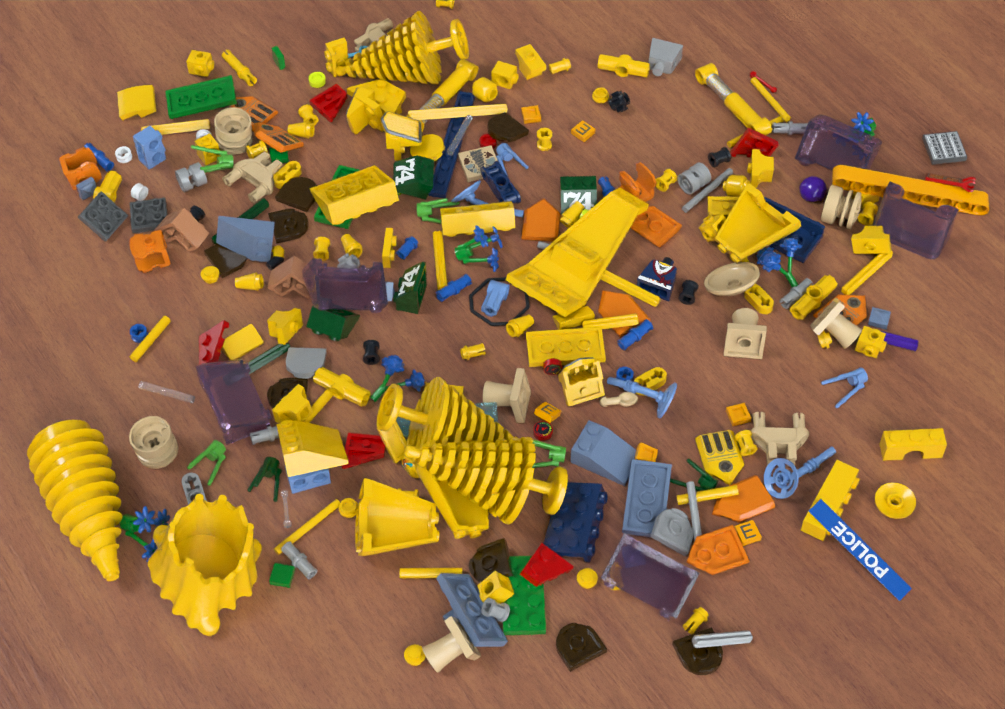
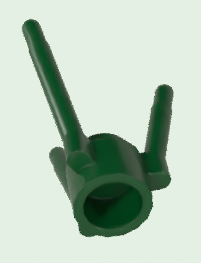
M266 457L247 491L251 492L254 486L258 487L264 476L272 478L275 475L273 501L277 502L279 480L282 472L279 469V460L274 457Z
M688 458L686 460L687 463L702 475L698 480L700 487L695 486V490L715 489L719 480L706 473ZM670 478L671 483L687 488L685 482Z

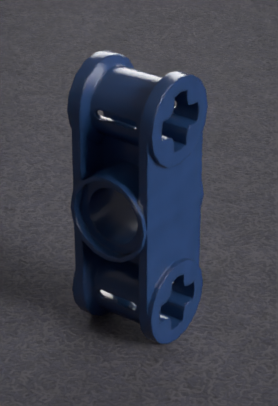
M495 161L488 167L483 166L480 168L483 179L487 182L499 203L510 201L513 204L521 203L518 190L513 186L498 161Z

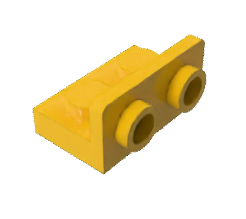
M345 38L325 43L326 51H324V55L327 60L325 66L328 73L331 72L333 77H337L336 67L345 66V61L348 60L347 41Z

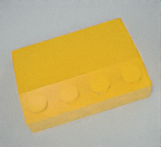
M375 165L310 188V192L332 225L342 224L347 219L358 218L361 214L374 212L377 208L391 206L394 202L399 201L394 180Z
M284 420L280 424H276L288 477L349 464L338 429L298 420Z

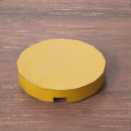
M427 134L422 136V145L411 146L410 153L412 157L418 155L436 161L442 156L445 145L442 138L438 135Z

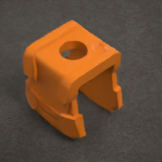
M82 147L75 150L76 153L74 154L68 153L59 158L63 173L73 190L77 189V184L89 177H92L95 183L102 179L96 157L90 148Z
M643 163L636 164V170L638 171L636 181L625 171H620L619 181L621 186L618 188L624 189L644 202L654 197V187L657 182L655 176Z
M162 230L145 235L143 233L134 234L130 238V250L139 271L146 273L152 271L157 266L163 268L171 264Z

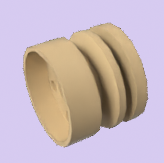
M235 107L221 110L216 115L214 125L216 142L219 145V149L227 151V154L232 155L246 152L245 146H251L253 142L250 115L243 109Z
M831 185L824 204L821 221L833 224L836 217L840 218L839 226L842 227L846 219L848 220L846 228L851 229L859 215L862 193L857 192L855 199H851L853 190H850L847 196L844 197L842 187Z
M148 416L137 421L130 430V444L143 466L150 469L166 467L177 456L179 449L177 440L165 419L158 416Z

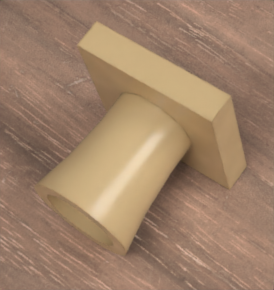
M835 298L810 326L818 335L824 329L828 330L841 346L846 349L860 335L862 328L840 314L845 306Z
M741 308L733 313V323L727 324L724 356L762 359L767 326L757 325L759 317L754 310Z
M517 368L513 385L486 381L483 388L484 407L511 406L516 423H524L531 395L525 369Z
M452 616L444 620L450 633L422 647L429 663L438 673L462 653H464L466 658L474 661L481 657L478 649L470 642L469 636L460 624L459 619Z

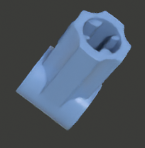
M491 280L481 311L490 317L497 315L503 300H506L508 297L510 285Z

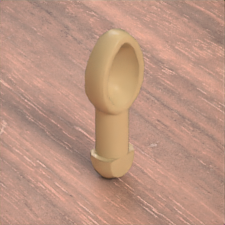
M624 392L618 397L601 398L600 405L607 407L620 404L627 407L635 404L638 401V397L634 393Z

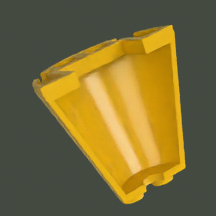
M748 183L715 237L719 243L717 248L723 254L727 252L730 255L729 257L735 263H738L797 231L801 227V222L788 211L782 214L765 201L761 191Z
M426 464L423 468L417 465L416 471L454 534L455 539H460L467 535L470 538H477L482 535V531L489 529L488 509L486 511L479 506V503H474L469 500V497L460 494L457 488L453 489L447 484V480H443V482L437 478L438 471L432 475L426 469Z
M367 478L363 479L359 493V499L361 500L356 511L355 547L358 556L379 554L439 541L440 532L435 527V524H438L439 512H436L435 503Z

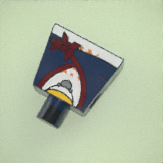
M665 257L662 262L655 259L652 260L638 276L637 286L669 302L677 274V268L673 266L674 261L669 257Z

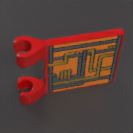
M927 173L925 181L960 186L967 192H973L974 189L972 188L975 187L974 185H969V183H976L974 181L976 178L973 176L961 179Z

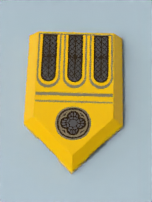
M727 430L699 435L695 438L705 472L720 478L730 486L739 471L744 467L737 441L734 438V432Z

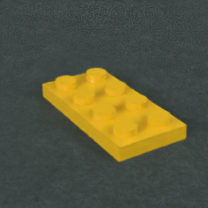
M602 327L526 332L529 367L543 366V363L551 358L561 360L562 365H567L578 358L594 357L595 361L599 360L600 363L606 361Z

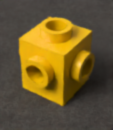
M191 50L186 61L189 74L208 77L215 65L211 53Z
M723 214L707 216L698 227L707 242L716 241L715 237L726 220Z
M864 326L855 351L877 359L879 352L883 353L887 344L884 341L886 333Z

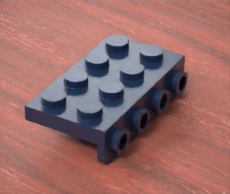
M764 197L765 201L782 214L788 211L801 222V227L797 231L769 245V247H773L775 250L787 255V251L780 247V244H783L786 238L798 239V244H801L802 248L794 251V257L792 258L805 263L823 238L825 226Z
M567 482L563 502L556 514L550 516L544 545L559 556L583 557L585 562H591L592 556L595 555V541L599 538L600 534L599 524L604 517L603 507L608 500V494L605 492L602 484Z

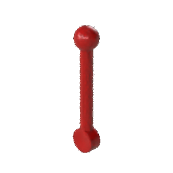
M755 71L750 72V78L756 77L758 81L766 87H768L772 93L777 92L776 87H772L767 82L758 77Z

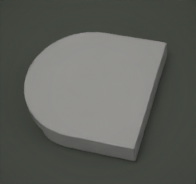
M289 347L286 357L287 371L294 374V377L306 379L313 377L318 368L325 366L327 349Z
M676 508L667 509L656 517L650 537L686 556L689 553L694 536L693 527H691L688 520L689 517L683 511Z

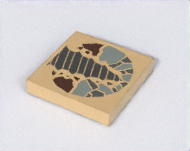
M492 146L458 153L467 182L483 179L480 168L483 166L488 167L495 161H498Z

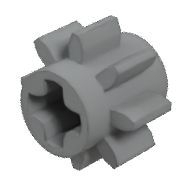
M346 253L338 259L340 263L337 265V268L342 275L346 276L348 274L351 277L360 271L358 268L360 261L355 255L349 256Z

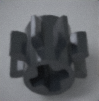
M616 91L611 94L612 98L609 99V105L613 111L623 112L628 109L627 105L630 104V98L626 92Z

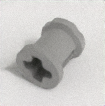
M487 598L483 603L481 612L486 617L492 616L497 621L504 622L509 616L510 607L506 603L500 604L492 598Z

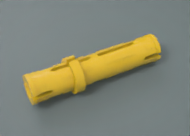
M225 50L228 55L223 51L222 58L237 72L238 77L243 79L248 86H253L250 81L256 84L257 78L250 73L249 68L244 66L230 50Z

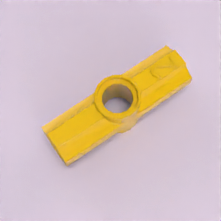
M600 54L597 68L615 71L616 75L620 77H627L631 74L648 78L650 63L635 61L626 54L619 57Z
M116 171L107 173L101 186L95 188L93 199L102 191L115 203L116 191L122 181L121 175Z
M824 275L815 285L809 286L806 293L790 307L793 317L797 320H803L812 310L818 309L821 302L837 287L838 283L835 281V278L831 275Z
M322 367L316 370L313 377L314 383L330 390L337 399L342 400L345 398L361 407L368 403L371 396L369 390L355 384L346 374L339 376Z

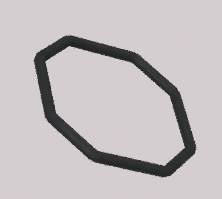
M506 277L488 278L469 295L470 311L490 326H505L508 322L493 323L474 310L473 296L491 280L506 281ZM524 292L526 307L513 319L521 317L530 307L529 296L526 292Z

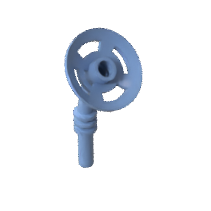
M480 180L451 200V202H458L465 199L473 205L489 204L475 198L474 192L479 187ZM514 209L515 216L523 218L524 210Z
M613 377L607 379L608 384L623 388L624 391L637 392L654 398L658 402L657 418L659 419L667 411L677 389V383L675 382L664 392H658L643 387L634 381H624Z
M831 446L816 458L812 457L799 469H796L795 465L788 459L777 458L772 460L764 472L766 490L775 498H788L795 492L799 477L812 473L816 468H819L821 463L836 453L835 448ZM785 464L791 467L792 473L785 468ZM778 465V468L774 471L773 477H772V476H771L772 471H773V469ZM776 483L779 488H782L781 493L777 492L772 484Z

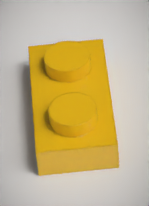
M386 228L382 253L383 268H391V261H395L393 246H397V236H394L393 228Z

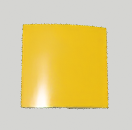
M153 85L135 86L117 92L119 117L122 120L136 114L143 118L156 112Z

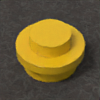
M597 88L592 94V99L597 103H605L609 100V93L605 88Z
M207 266L201 271V278L209 284L216 282L220 275L218 268L214 266Z
M823 330L820 335L817 334L821 348L826 347L828 349L832 340L829 332L825 333Z
M346 498L339 504V513L345 518H352L356 516L359 505L354 499Z
M584 568L577 574V582L582 588L590 589L598 581L597 573L590 568Z
M417 644L408 646L404 652L405 661L412 666L420 665L426 657L422 646Z

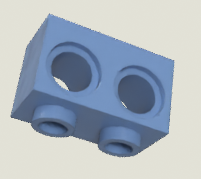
M151 126L133 136L138 159L149 170L166 160V149L162 144L163 137L158 130L155 131Z
M328 468L291 477L287 475L292 494L331 483Z

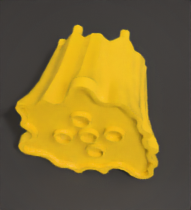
M197 494L188 506L182 507L177 511L168 526L160 525L155 528L153 540L157 545V549L148 560L151 579L153 583L160 586V597L168 599L173 603V615L184 616L189 628H197L206 636H212L218 632L220 627L218 613L221 609L235 610L237 606L236 601L239 597L252 596V587L258 577L255 562L262 551L260 541L254 539V525L248 523L243 506L234 507L227 501L225 495H220L214 502H207L202 494Z

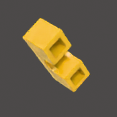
M943 428L883 431L879 445L882 459L887 461L903 460L904 455L911 451H921L922 459L942 458L947 443Z

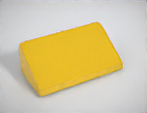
M588 306L582 307L566 317L559 314L553 316L558 330L581 326L584 320L595 319L594 312Z
M249 324L225 338L221 350L233 362L264 342L255 327Z

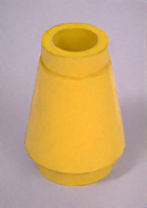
M307 121L289 124L287 131L291 135L309 139L314 136L315 128L313 123Z
M576 201L561 215L560 222L568 228L578 221L585 207Z
M345 234L341 237L345 253H348L349 256L353 254L359 258L363 252L362 245L350 234Z
M257 272L235 278V287L237 289L258 291L264 286L263 276Z
M528 314L509 320L508 324H506V331L511 337H519L534 324V319Z

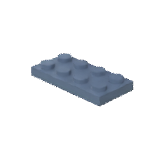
M632 459L622 534L651 536L656 517L667 509L672 464Z
M441 573L436 578L474 647H503L508 642L496 619L492 616L486 617L482 615L483 602L479 597L480 592L470 574Z

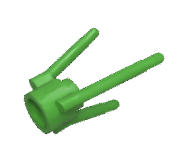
M191 145L192 149L220 155V157H217V164L200 167V170H204L205 173L233 168L232 154L227 155V151Z
M447 198L417 203V217H422V221L441 224L440 219L429 217V215L433 214V208L454 206L460 203L447 202Z
M214 440L204 452L189 464L187 469L190 470L204 457L211 461L218 460L207 483L210 486L221 463L226 458L224 455L226 451L225 446L221 442Z
M537 440L533 441L532 444H535V446L549 450L548 459H552V461L534 463L532 468L559 466V462L564 463L566 447L555 446Z

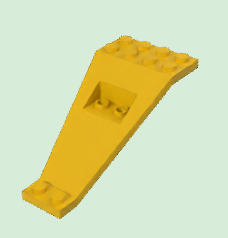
M622 188L611 191L528 264L508 273L506 281L526 292L528 296L534 297L544 306L550 307L557 314L564 317L586 305L636 217L647 211L649 204Z

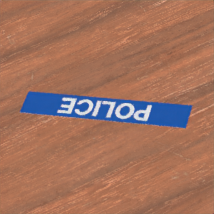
M822 499L809 510L899 601L912 589Z

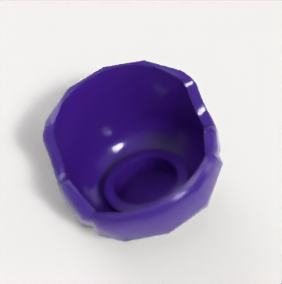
M811 176L803 180L799 191L801 197L806 201H822L824 196L827 195V186L821 178Z

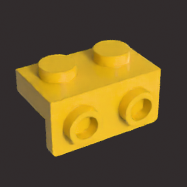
M708 196L707 216L723 214L727 219L739 197Z

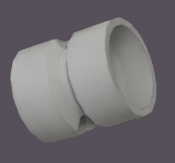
M199 162L189 165L188 169L184 167L175 171L177 181L183 192L193 189L194 185L199 187L207 184L205 172L200 170L202 166Z
M698 162L691 166L689 170H685L678 175V184L686 194L690 195L711 181V173L703 163Z

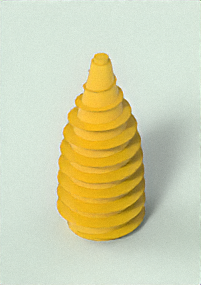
M82 420L57 422L44 428L33 438L32 443L27 449V457L30 460L29 469L34 474V481L39 486L40 495L45 499L47 509L52 512L53 520L60 525V531L69 537V541L73 546L80 548L83 555L91 558V562L97 566L104 579L108 582L114 581L119 578L120 573L119 559L117 557L119 544H116V538L122 532L120 528L115 526L121 522L123 516L117 511L121 506V499L116 497L119 492V486L114 483L116 474L111 469L112 460L107 456L108 447L103 443V433L96 429H91L90 425Z

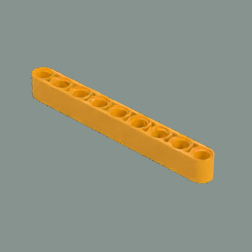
M837 165L832 170V185L842 187L846 191L853 190V192H860L862 194L974 215H985L989 212V196L983 191L974 190L973 192H967L962 187L846 165Z

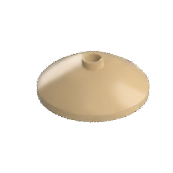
M731 263L712 271L706 277L704 285L706 290L714 295L734 296L751 288L759 279L760 271L758 266L753 263Z

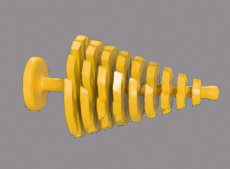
M417 11L412 17L404 20L403 24H398L395 30H390L387 33L388 36H381L379 41L372 42L361 53H356L353 60L351 58L346 60L345 66L336 67V74L338 76L347 74L352 78H356L357 75L359 78L364 79L366 77L369 79L378 77L380 80H387L385 78L387 77L390 81L399 80L401 82L411 81L415 83L428 84L427 82H430L431 84H439L442 77L439 73H442L439 64L441 60L437 52L438 50L454 47L460 59L469 58V46L464 27L459 19H454L450 23L451 36L435 40L432 36L434 34L426 16L421 11Z
M440 377L434 378L430 381V385L426 386L421 400H418L415 409L402 405L403 390L401 386L391 384L384 393L377 414V428L381 431H388L396 422L397 417L411 421L407 445L419 448L421 444H429V451L434 443H442L444 447L448 442H455V445H457L460 441L470 443L475 440H480V442L494 440L493 443H495L497 439L518 438L516 436L513 437L507 429L503 430L504 427L498 422L495 423L490 415L485 414L481 408L476 407L471 400L466 399L463 394L457 392L454 387L447 384ZM409 458V460L412 462L417 461V459L415 458Z
M531 437L510 438L507 440L503 438L497 439L495 443H493L494 440L482 442L475 440L470 443L460 441L457 445H455V442H448L444 447L442 443H434L430 451L428 449L430 447L429 444H421L419 448L411 445L405 447V457L417 459L416 464L421 468L426 464V469L432 475L438 471L437 478L442 482L447 480V484L453 489L457 488L460 494L469 497V500L474 503H479V506L486 511L489 509L488 512L494 517L498 516L500 521L507 525L513 523L519 515L529 490L543 494V510L549 515L556 514L566 493L568 474L564 467L554 468L546 482L533 478L534 468L532 467L535 463L536 453L534 452L536 449L535 444H532L534 440Z

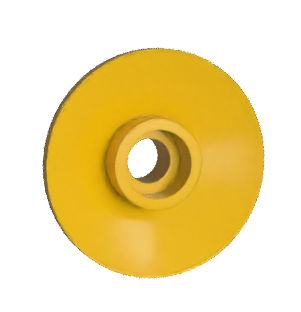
M887 483L877 490L875 504L878 510L885 516L893 519H902L913 513L916 507V498L914 493L905 485Z

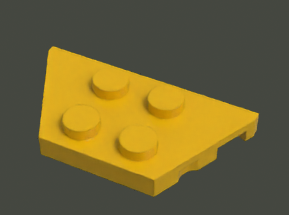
M380 79L347 88V94L352 97L359 86L372 92L374 100L380 105L383 115L386 111L396 113L397 110L399 111L401 104L406 99L405 91Z

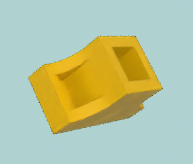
M531 44L515 49V54L519 61V70L527 80L542 75V71L546 70V64Z
M752 149L747 173H750V184L757 188L761 182H772L774 157L762 155L760 149Z
M864 226L862 232L852 235L853 254L891 253L890 235L884 233L883 226Z
M294 308L290 311L276 310L267 320L269 335L276 337L278 344L285 345L303 326L301 309Z
M298 384L272 409L277 423L280 424L284 420L304 422L312 414L309 400H307L303 386Z

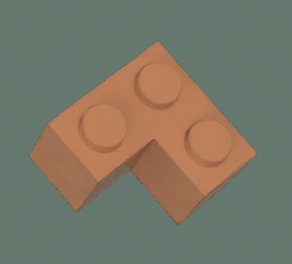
M185 208L167 215L155 229V231L162 230L167 243L176 239L188 252L197 249L210 234L204 225L199 223L192 213Z
M293 256L271 270L267 288L281 297L294 290L308 299L320 292L323 274Z

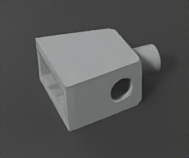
M652 38L649 55L652 73L655 76H661L662 73L671 74L682 59L683 45Z

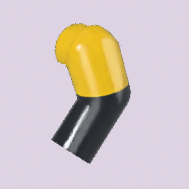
M280 245L274 246L271 250L273 258L266 263L269 270H273L284 261V249Z

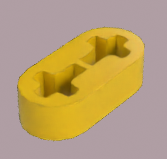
M290 161L273 176L275 187L281 189L290 179L300 177L302 174L300 163Z
M754 284L744 292L745 299L759 313L769 314L772 312L774 300L758 284Z
M655 367L635 378L634 382L642 386L646 384V388L656 390L665 384L667 373L663 368Z

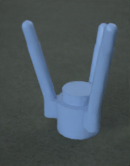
M502 143L497 147L496 152L498 155L496 158L505 173L503 160L510 161L512 158L518 161L525 169L529 168L507 143Z
M858 368L821 382L824 385L847 378L850 385L856 386L835 405V408L840 407L858 390L865 387L864 383L868 380V375L863 368Z

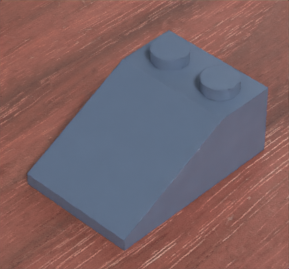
M218 216L216 243L246 256L252 261L268 262L271 259L274 222Z
M588 420L571 449V463L625 486L630 477L631 462L635 458L636 449L608 428Z

